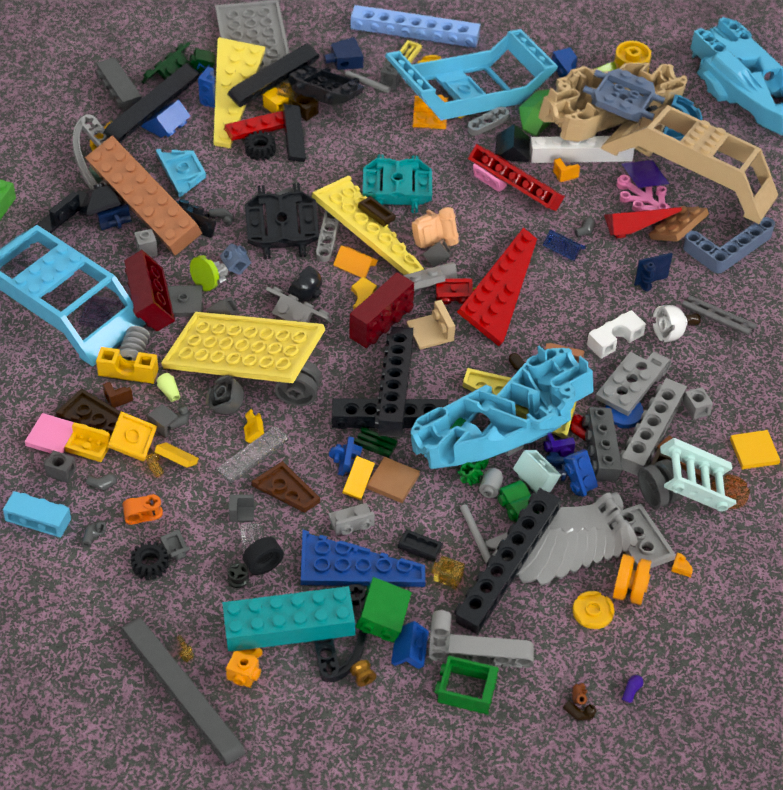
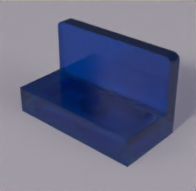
M551 229L542 245L572 261L576 260L581 248H586L585 245Z

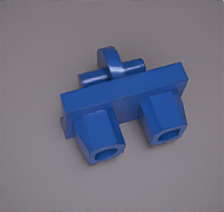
M349 436L347 438V444L343 446L337 444L336 447H332L329 450V456L334 459L335 463H339L337 475L343 476L345 472L350 473L355 461L351 457L356 458V456L360 457L362 447L353 444V437Z

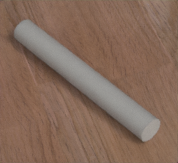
M347 70L345 73V77L350 79L356 77V79H359V82L389 93L391 87L351 71Z

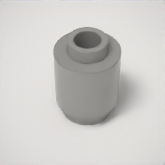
M490 468L484 473L479 487V491L484 497L494 498L498 495L503 481L502 472L496 468Z

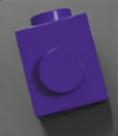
M547 433L544 449L546 453L557 452L560 454V457H567L570 453H574L576 443L574 438L554 441L552 433Z

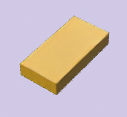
M166 442L156 445L154 451L186 468L196 465L199 459Z
M356 456L342 493L361 500L375 463Z

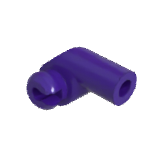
M633 675L629 678L622 700L632 703L635 693L643 686L641 676Z

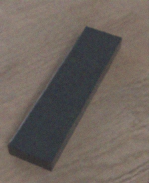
M283 104L282 111L288 160L305 162L306 153L300 106Z

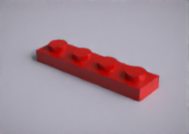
M283 111L225 124L224 130L231 141L246 138L250 133L253 135L255 131L257 133L259 131L264 133L265 131L270 132L283 129Z

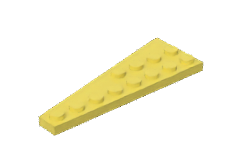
M218 37L214 146L231 148L233 141H231L224 130L225 124L241 121L246 105L238 107L227 94L232 87L259 71L265 54L264 46Z
M350 176L344 177L312 193L311 197L403 275L424 270L417 259L406 251L405 244L398 241L396 238L397 234L391 232L388 225L383 227L358 208L359 202L367 197H363L359 192L360 188L351 182Z

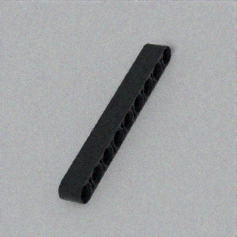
M186 63L106 127L103 134L108 138L113 136L121 143L197 81L200 73Z

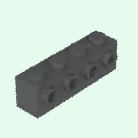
M115 57L96 63L97 70H95L97 79L102 81L104 89L108 90L110 98L115 100L117 108L121 109L123 113L142 99L141 94Z
M589 407L587 413L583 415L582 424L586 428L585 440L588 441L587 451L591 458L596 480L617 481L622 472V465L612 409Z

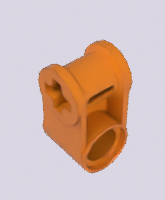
M150 494L148 496L126 499L122 505L125 522L129 525H134L161 518L163 510L160 507V497Z

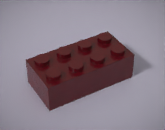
M140 250L124 260L125 273L128 277L127 284L131 291L130 298L134 305L133 312L137 318L145 321L148 327L159 331L175 321L164 269L147 253Z
M398 272L389 278L350 313L349 338L366 349L371 344H375L383 333L386 334L394 323L400 322L404 314L412 311L415 293L414 282Z

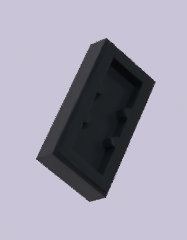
M406 529L398 542L397 548L435 562L443 548V543Z

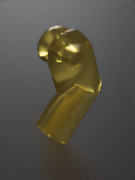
M152 452L146 456V462L151 472L158 478L164 474V471L157 463L160 456Z

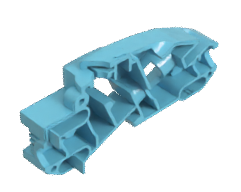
M723 17L719 19L717 27H713V29L705 30L700 28L695 30L690 49L693 51L692 57L698 56L701 58L697 74L705 80L707 91L718 102L728 101L729 103L739 104L754 116L759 125L783 136V102L775 104L771 96L774 95L775 98L783 97V67L751 38V33L738 21ZM771 72L769 80H764L765 74Z
M538 346V354L528 358L526 363L497 395L492 394L491 386L484 385L445 407L435 408L417 418L410 431L412 450L416 455L424 454L428 459L429 468L436 469L463 465L467 462L482 461L524 444L534 442L571 420V410L575 402L594 392L593 371L588 367V362L583 357L579 356L578 363L572 354V350L569 348L544 350ZM515 404L529 409V413L526 414V420L516 416ZM480 413L485 414L491 422L483 432L476 425L472 424ZM463 418L466 420L461 427L456 426L450 429L457 419Z

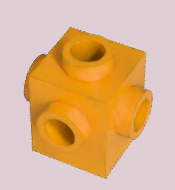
M234 651L226 667L227 680L233 681L238 686L251 688L253 682L257 681L261 674L259 659L251 654L245 655Z

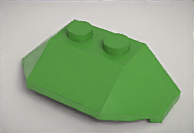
M550 89L537 90L519 107L522 130L535 137L552 123L543 122L538 118L545 96H548Z

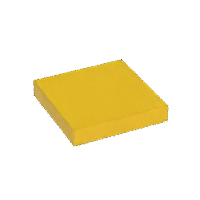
M121 411L107 447L140 461H145L157 426Z
M768 430L731 435L730 441L742 470L780 463L779 455Z

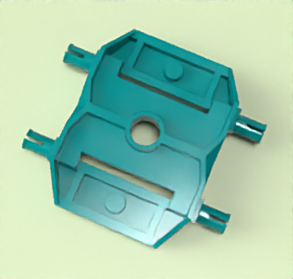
M379 154L376 159L363 167L362 195L367 198L371 196L381 205H411V212L414 213L415 208V213H417L418 205L432 201V169L421 161L417 155L415 159L413 155L411 159L397 161L384 158L383 154H381L380 158ZM380 170H383V191H380ZM412 171H415V192L412 191Z

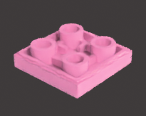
M42 413L25 440V446L47 453H52L53 450L64 453L65 445L73 433L72 425L74 422Z

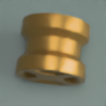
M368 660L358 661L350 669L352 676L356 677V683L359 687L372 683L377 677L375 671L371 670V664Z

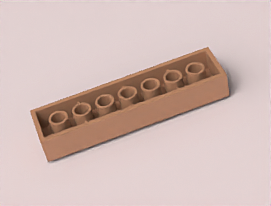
M113 136L109 137L85 157L91 168L107 185L112 187L113 191L125 204H128L136 216L149 229L153 230L154 235L174 256L202 234L197 223Z

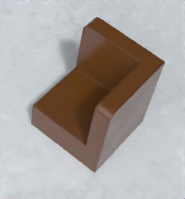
M110 382L103 384L104 396L112 407L116 408L133 401L130 387L114 390Z

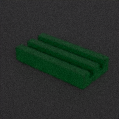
M362 427L361 433L354 440V444L390 458L398 445V440L387 436H378L377 432Z

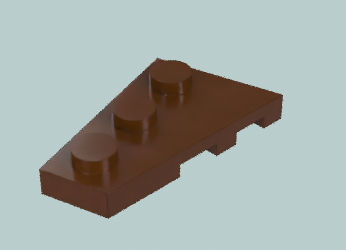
M283 461L251 481V485L254 488L304 513L320 503V497Z

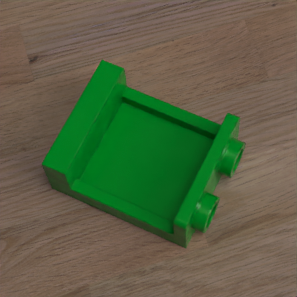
M373 577L366 587V598L355 627L365 633L378 636L385 641L395 642L401 633L412 592Z

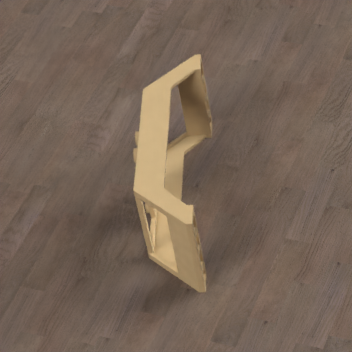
M669 105L651 111V113L655 114L653 120L642 117L639 122L625 121L601 147L602 150L617 156L621 151L641 146L734 190L745 212L743 217L760 224L778 197V192L761 148L727 133L722 128H716L705 120H699ZM660 123L685 136L679 141L654 128ZM719 151L744 164L738 169L713 156ZM749 166L753 167L761 185L755 197L745 174Z

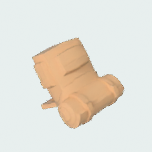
M451 207L442 208L439 210V214L427 210L426 215L412 222L414 241L420 248L433 246L442 238L448 246L459 243V233L457 232L455 221L456 215Z

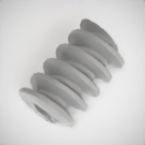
M140 326L129 327L120 347L121 356L126 360L135 361L138 352L144 353L150 337L149 331Z

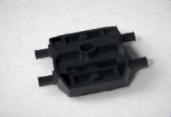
M304 66L289 74L288 78L294 92L315 98L331 106L348 102L362 94L364 86L359 84L358 78L349 79L330 72V68L327 67L321 69Z
M296 183L293 184V192L281 195L265 194V186L262 185V192L261 186H257L258 194L245 204L248 243L263 249V259H266V253L268 259H271L270 248L297 246L299 247V257H302V251L303 257H306V246L319 239L316 200L300 191L299 183H297V189ZM296 203H298L301 234L298 233ZM263 205L266 207L268 236H265ZM284 215L287 219L284 222H280L277 220V217Z

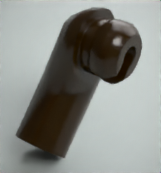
M697 313L685 315L687 325L697 326L701 322V317Z
M512 353L509 356L510 364L517 371L526 363L518 353Z
M570 700L563 706V709L578 721L592 720L597 712L596 707L591 704L585 708H578Z

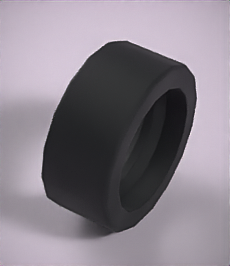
M263 537L253 542L245 550L242 560L251 574L263 575L278 566L284 557V551L275 538Z

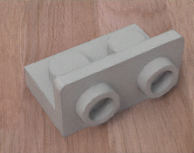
M367 503L328 513L336 536L348 535L352 531L360 529L366 530L375 525V514L373 511L370 512Z

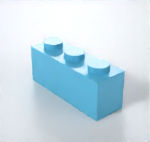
M13 491L3 508L5 521L60 538L71 521L70 509L65 505L48 502L43 498L38 499L26 493Z

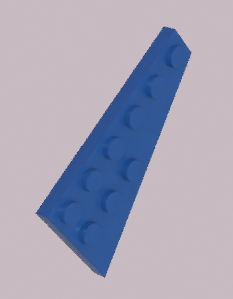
M302 530L301 585L347 586L359 584L368 586L371 579L375 577L398 587H425V565L403 558L399 560L394 559L382 552L377 554L370 552V549L341 540L338 542L327 539V536H315L309 534V531Z

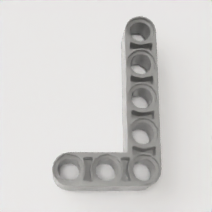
M444 610L433 612L429 658L431 660L437 661L439 659L441 662H447L449 655L492 666H501V664L505 667L522 668V666L530 668L533 666L534 644L531 641L450 634L451 614Z

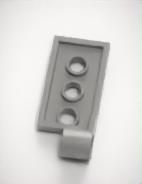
M655 351L647 360L629 352L596 393L595 399L629 416L654 383L657 384L667 373L671 360ZM642 366V367H645L646 369H644V370H639V369H637V367ZM632 378L635 379L636 382L631 383L628 382L627 379ZM624 391L627 394L620 395L617 392Z
M617 492L611 493L614 498L613 502L618 504L623 512V518H631L632 521L629 524L634 532L642 534V536H636V547L630 545L628 551L625 552L627 555L634 556L635 568L637 569L641 558L652 561L650 568L675 560L676 554L643 506L638 504L623 510V502ZM604 506L601 508V513L605 512L608 507ZM615 521L614 523L609 525L611 530L614 529V527L617 525V522ZM646 546L648 548H652V550L645 551L642 547Z

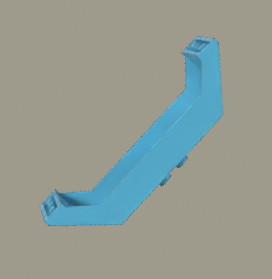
M521 29L508 31L507 35L491 50L417 64H411L401 51L390 52L385 55L405 82L440 120L485 112L497 107L521 104L558 68ZM507 50L535 77L524 87L510 89L490 68ZM485 70L504 91L486 94L465 73ZM435 79L454 101L443 102L435 93L436 89L431 86L428 80Z
M35 225L0 248V268L22 251L29 248L30 244L39 242L50 249L48 253L13 279L0 271V290L64 333L79 354V358L92 367L96 365L101 347L116 349L122 344L129 327H143L146 325L145 321L135 316L133 302L115 275L40 226ZM78 269L99 282L61 312L41 299L46 293H50L70 278ZM106 286L117 294L125 308L82 340L66 316Z

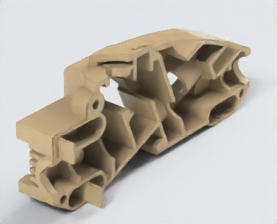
M625 63L619 68L653 82L655 93L665 97L663 104L653 100L649 107L672 106L675 94L683 96L687 77L684 75L677 78L672 64H661L653 74L647 73L650 63ZM585 66L571 69L566 77L556 80V91L550 88L548 96H545L538 118L543 122H555L556 125L561 127L560 137L563 140L583 141L594 137L596 132L628 121V119L591 103L592 95L583 92L585 85L597 89L603 79L594 76L596 69H590Z

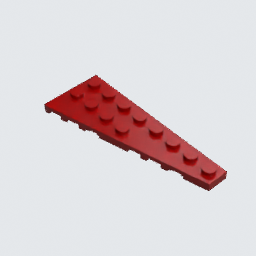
M524 227L457 311L460 316L497 346H500L505 340L537 238Z

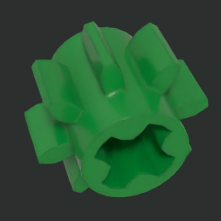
M471 462L461 465L460 470L457 471L463 484L467 482L470 486L480 483V476L484 475L480 470L481 466L478 462L475 464Z

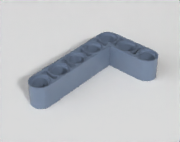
M764 217L760 224L755 222L720 248L699 232L689 231L685 236L683 249L711 271L722 273L772 237L775 222L769 217Z

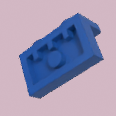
M207 67L198 78L200 104L215 108L214 69Z
M582 449L563 458L565 462L564 469L571 481L570 488L575 495L584 497L587 495V491L598 487L587 450Z

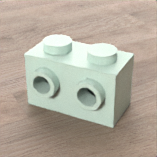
M524 450L513 467L518 477L525 481L534 493L539 488L550 493L561 476L537 450Z

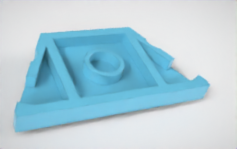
M156 149V155L178 197L183 196L206 178V172L194 151L172 150L171 153L162 152L161 149Z

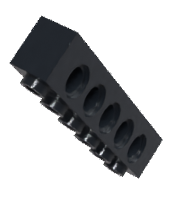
M332 398V428H376L375 417L379 416L377 415L378 399ZM406 399L403 429L412 428L417 418L433 409L447 406L448 399Z

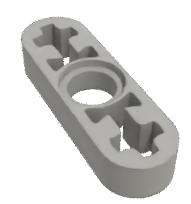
M497 107L471 120L468 123V133L474 136L480 135L506 122L509 118V110L505 107ZM485 120H490L492 122L486 123Z

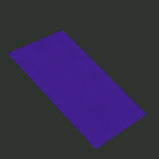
M653 160L622 164L638 188L670 184Z

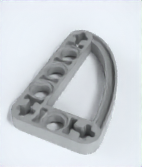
M87 114L76 123L72 144L78 169L91 190L94 189L93 185L98 183L90 173L82 156L79 141L80 134L83 130L97 147L105 142L108 137L104 135L102 139H97L94 136L96 133L103 134L105 128L93 115Z

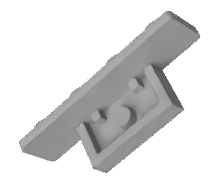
M454 262L403 275L414 282V291L434 286L437 283L446 281L445 279L458 278Z
M267 286L266 291L279 298L272 311L273 315L287 321L307 323L312 315L332 324L333 320L329 317L330 314L322 309L317 311L313 309L314 306L308 302L302 304L298 302L299 299L291 294L286 296L281 289L275 286L272 289Z

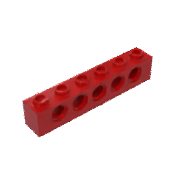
M476 144L468 157L470 161L549 209L557 211L565 197L483 146Z

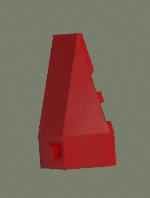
M682 207L604 214L610 235H616V239L626 238V234H632L682 211Z

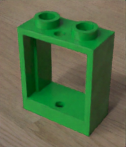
M448 655L447 662L442 663L440 676H443L442 680L437 681L435 694H438L437 703L488 715L499 667ZM451 672L486 680L482 699L446 691Z

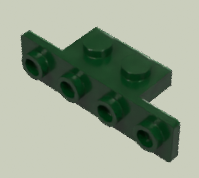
M187 42L185 45L181 43L175 49L176 52H170L163 62L161 60L157 62L153 70L148 69L143 74L142 84H145L157 73L166 80L183 65L189 64V60L182 53L187 50L190 43Z

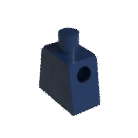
M355 37L332 43L331 53L323 55L325 64L334 63L337 70L363 68L364 56Z

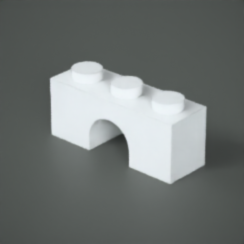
M632 310L625 314L623 313L618 318L606 322L598 329H593L588 335L587 346L602 359L616 350V337H623L631 343L644 335L646 323Z

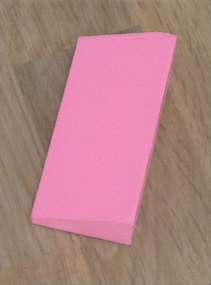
M475 163L473 164L474 176L496 191L500 192L507 186V183Z

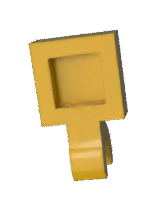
M250 409L245 414L247 424L244 426L245 441L252 444L264 434V428L260 413L254 416L253 410Z

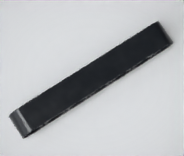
M306 43L238 83L229 90L227 95L238 107H242L287 80L289 74L304 66L312 65L320 55L309 43Z

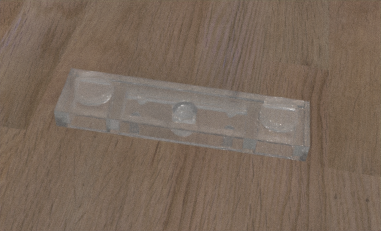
M272 427L219 466L217 473L230 484L289 441L288 436L278 427Z

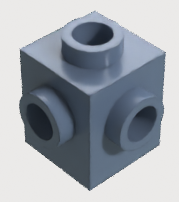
M230 243L220 255L227 269L238 275L242 274L251 264L246 254V249L241 245L237 246Z

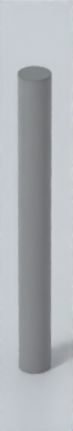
M466 504L462 505L460 510L485 564H487L491 555Z

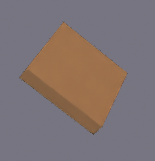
M384 457L367 483V489L403 503L420 476V471Z

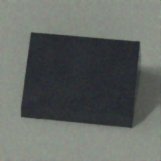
M513 124L496 135V155L506 161L529 162L530 137L517 125Z

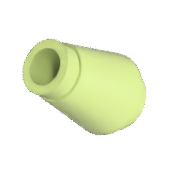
M165 373L157 378V387L170 402L180 399L181 396L174 376Z

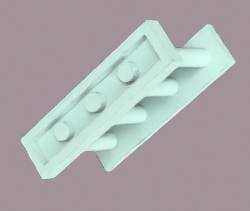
M676 438L660 446L661 453L672 458L674 477L664 484V488L718 511H726L736 504V500L725 496L723 475L732 470L731 462ZM680 461L686 464L688 480L682 478ZM695 468L701 470L702 486L696 484ZM709 474L715 476L716 492L711 490Z

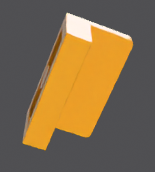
M341 245L334 261V266L358 277L366 278L370 266H376L378 260L348 246Z

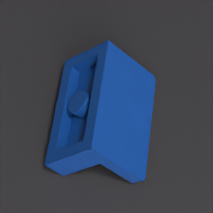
M415 621L403 625L401 633L394 642L391 664L396 666L408 662L417 669L424 667L429 631Z

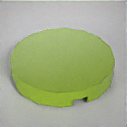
M199 255L191 260L190 274L195 284L202 285L204 291L215 289L219 284L217 283L219 273L214 262L211 259L208 260L204 255Z

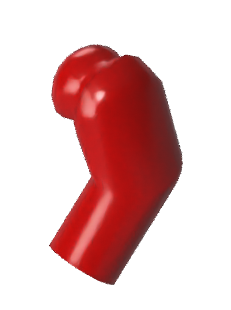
M574 414L570 426L571 431L585 440L586 430L582 428L583 417L580 414Z

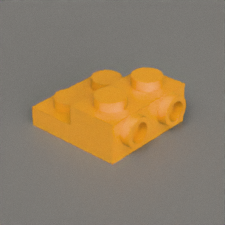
M437 95L443 102H448L447 97ZM415 96L413 127L446 129L447 119L440 120L419 96Z

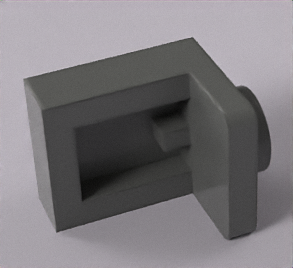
M179 529L159 538L161 544L167 549L169 561L174 558L175 561H179L187 557L186 553L190 551V547L186 546Z

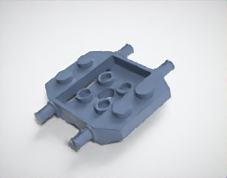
M596 69L594 76L603 79L598 88L593 89L586 85L583 88V92L592 95L591 103L635 122H639L642 117L653 120L655 114L646 111V109L653 100L661 104L665 101V97L655 93L653 82L621 69L609 71L608 73Z

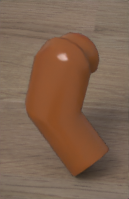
M576 683L572 687V700L575 704L584 705L587 702L585 695L587 689H585L586 685L584 683Z

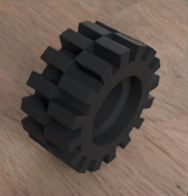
M255 131L253 135L250 133L246 136L245 153H247L250 159L256 158V161H259V159L265 161V158L268 160L270 156H274L276 141L271 133L268 134L266 131L264 133L262 131L257 133Z
M147 541V545L144 542L140 543L141 547L136 546L135 551L132 550L131 565L136 576L139 575L140 579L145 576V580H149V577L156 580L157 575L159 578L162 577V572L166 573L167 568H169L167 549L162 544L158 546V542L155 541L153 545L151 541ZM146 557H156L158 559L152 565L142 563Z

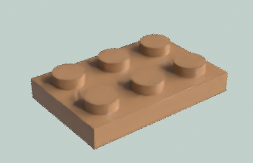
M680 206L682 211L665 218L661 224L655 226V229L649 233V236L652 240L679 241L709 215L708 209L699 208L698 206Z

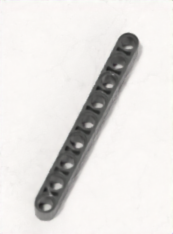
M137 617L120 627L125 640L136 654L139 653L138 656L147 668L150 669L160 684L163 683L162 687L172 699L174 698L173 701L180 710L187 714L185 716L195 729H199L198 733L208 745H211L210 748L224 766H228L244 756L245 750L240 741L143 619Z

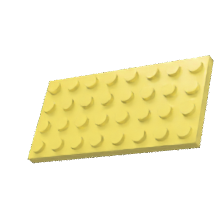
M195 312L161 364L163 369L294 383L323 335L325 327L323 324Z

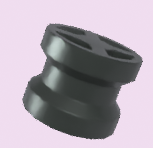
M242 563L230 565L228 568V582L230 586L238 589L245 587L249 581L247 566Z

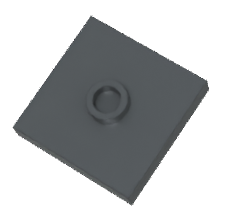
M202 285L167 286L174 317H192L195 312H202Z

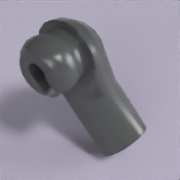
M226 208L209 210L210 218L221 217L225 225H231L234 221L233 214Z
M585 218L583 227L574 230L575 235L580 237L591 234L596 225L594 218Z
M113 473L106 474L101 478L90 475L87 478L86 484L100 490H106L117 482V476Z
M99 521L88 526L81 545L83 547H91L93 539L105 533L107 529L106 524Z

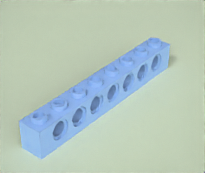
M358 5L354 6L351 15V29L473 48L477 46L480 33V24Z

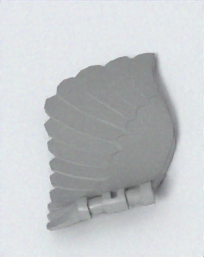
M605 493L594 504L561 507L517 574L521 582L531 583L537 580L540 586L549 584L554 577L562 580L569 571L573 574L576 573L582 565L588 568L592 561L598 564L603 558L606 561L610 560L613 556L618 558L622 551H628L630 545L636 547L637 537L629 522L624 520L623 512L618 504L613 502L614 498L611 493ZM607 506V510L601 513L600 509ZM616 521L617 525L611 530L609 525ZM508 532L485 542L487 548L496 550L492 554L493 556L498 551L497 547L502 539L505 540L508 536ZM515 542L514 544H515V545H520V544H522V543H520V542ZM504 558L503 560L509 561L511 558Z

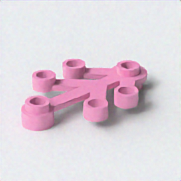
M621 175L617 179L616 186L619 189H629L637 195L633 196L627 191H622L619 198L624 203L633 202L632 209L635 212L671 208L665 203L667 191L665 186H658L656 188L657 202L653 199V186L645 187V192H643L631 183L628 175Z

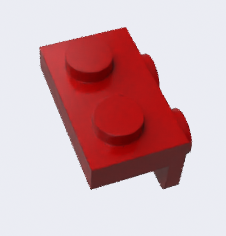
M472 278L445 279L446 281L435 284L436 301L442 300L443 304H450L451 301H459V304H463L473 292Z

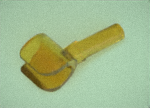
M179 635L177 639L183 649L179 652V655L185 662H188L194 658L193 649Z

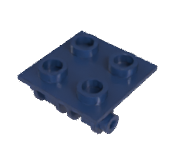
M673 253L639 260L634 285H640L642 290L650 291L653 281L668 278Z

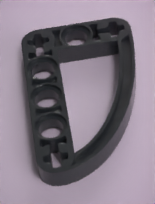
M359 584L347 585L350 589L352 606L359 605L361 615L366 598V590ZM354 592H358L359 597H355ZM359 629L355 648L348 660L340 667L333 639L313 641L319 674L323 681L327 683L336 682L351 673V667L361 659L368 633ZM324 650H328L332 653V655L328 658H324L320 655V653ZM326 664H330L332 675H328Z

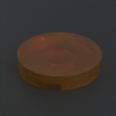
M726 474V476H723L725 496L736 500V504L728 509L743 507L748 502L750 495L747 483L738 476ZM714 479L711 484V490L716 492V483Z

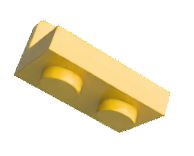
M74 422L72 425L73 433L65 445V452L102 462L109 450L107 445L110 440V433Z

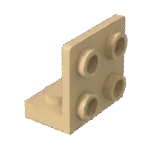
M442 300L435 301L432 315L407 321V327L414 328L413 338L420 350L454 341L455 324Z

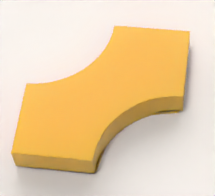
M362 277L351 286V291L357 297L353 310L377 290V285L365 277Z

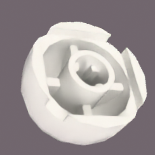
M674 305L658 306L655 309L653 318L656 317V323H653V329L660 341L664 340V342H672L679 339L684 334L687 326V318L682 310Z

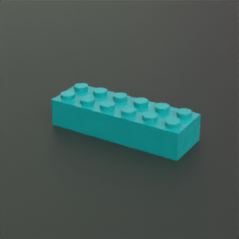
M349 586L222 602L228 652L355 636V618Z

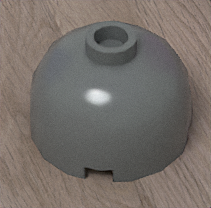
M229 375L222 376L215 381L216 385L213 389L209 388L206 404L211 410L221 415H229L242 406L245 397L244 389L235 378Z

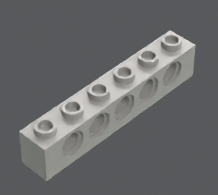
M668 378L664 380L663 384L658 385L655 392L656 397L650 399L649 409L644 410L642 414L641 424H636L633 432L634 436H630L627 441V449L622 450L620 453L622 470L638 476L639 469L648 466L657 446L660 444L684 400L687 386Z

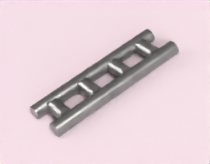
M689 296L687 301L684 300L681 306L747 336L757 327V324L693 296Z

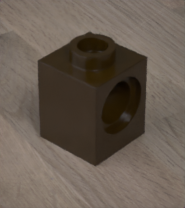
M299 95L293 99V105L300 106L301 118L305 121L319 114V102L314 98Z

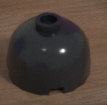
M309 265L299 274L300 277L297 281H293L287 292L297 297L300 302H307L312 298L316 300L322 293V290H320L322 277L314 267Z

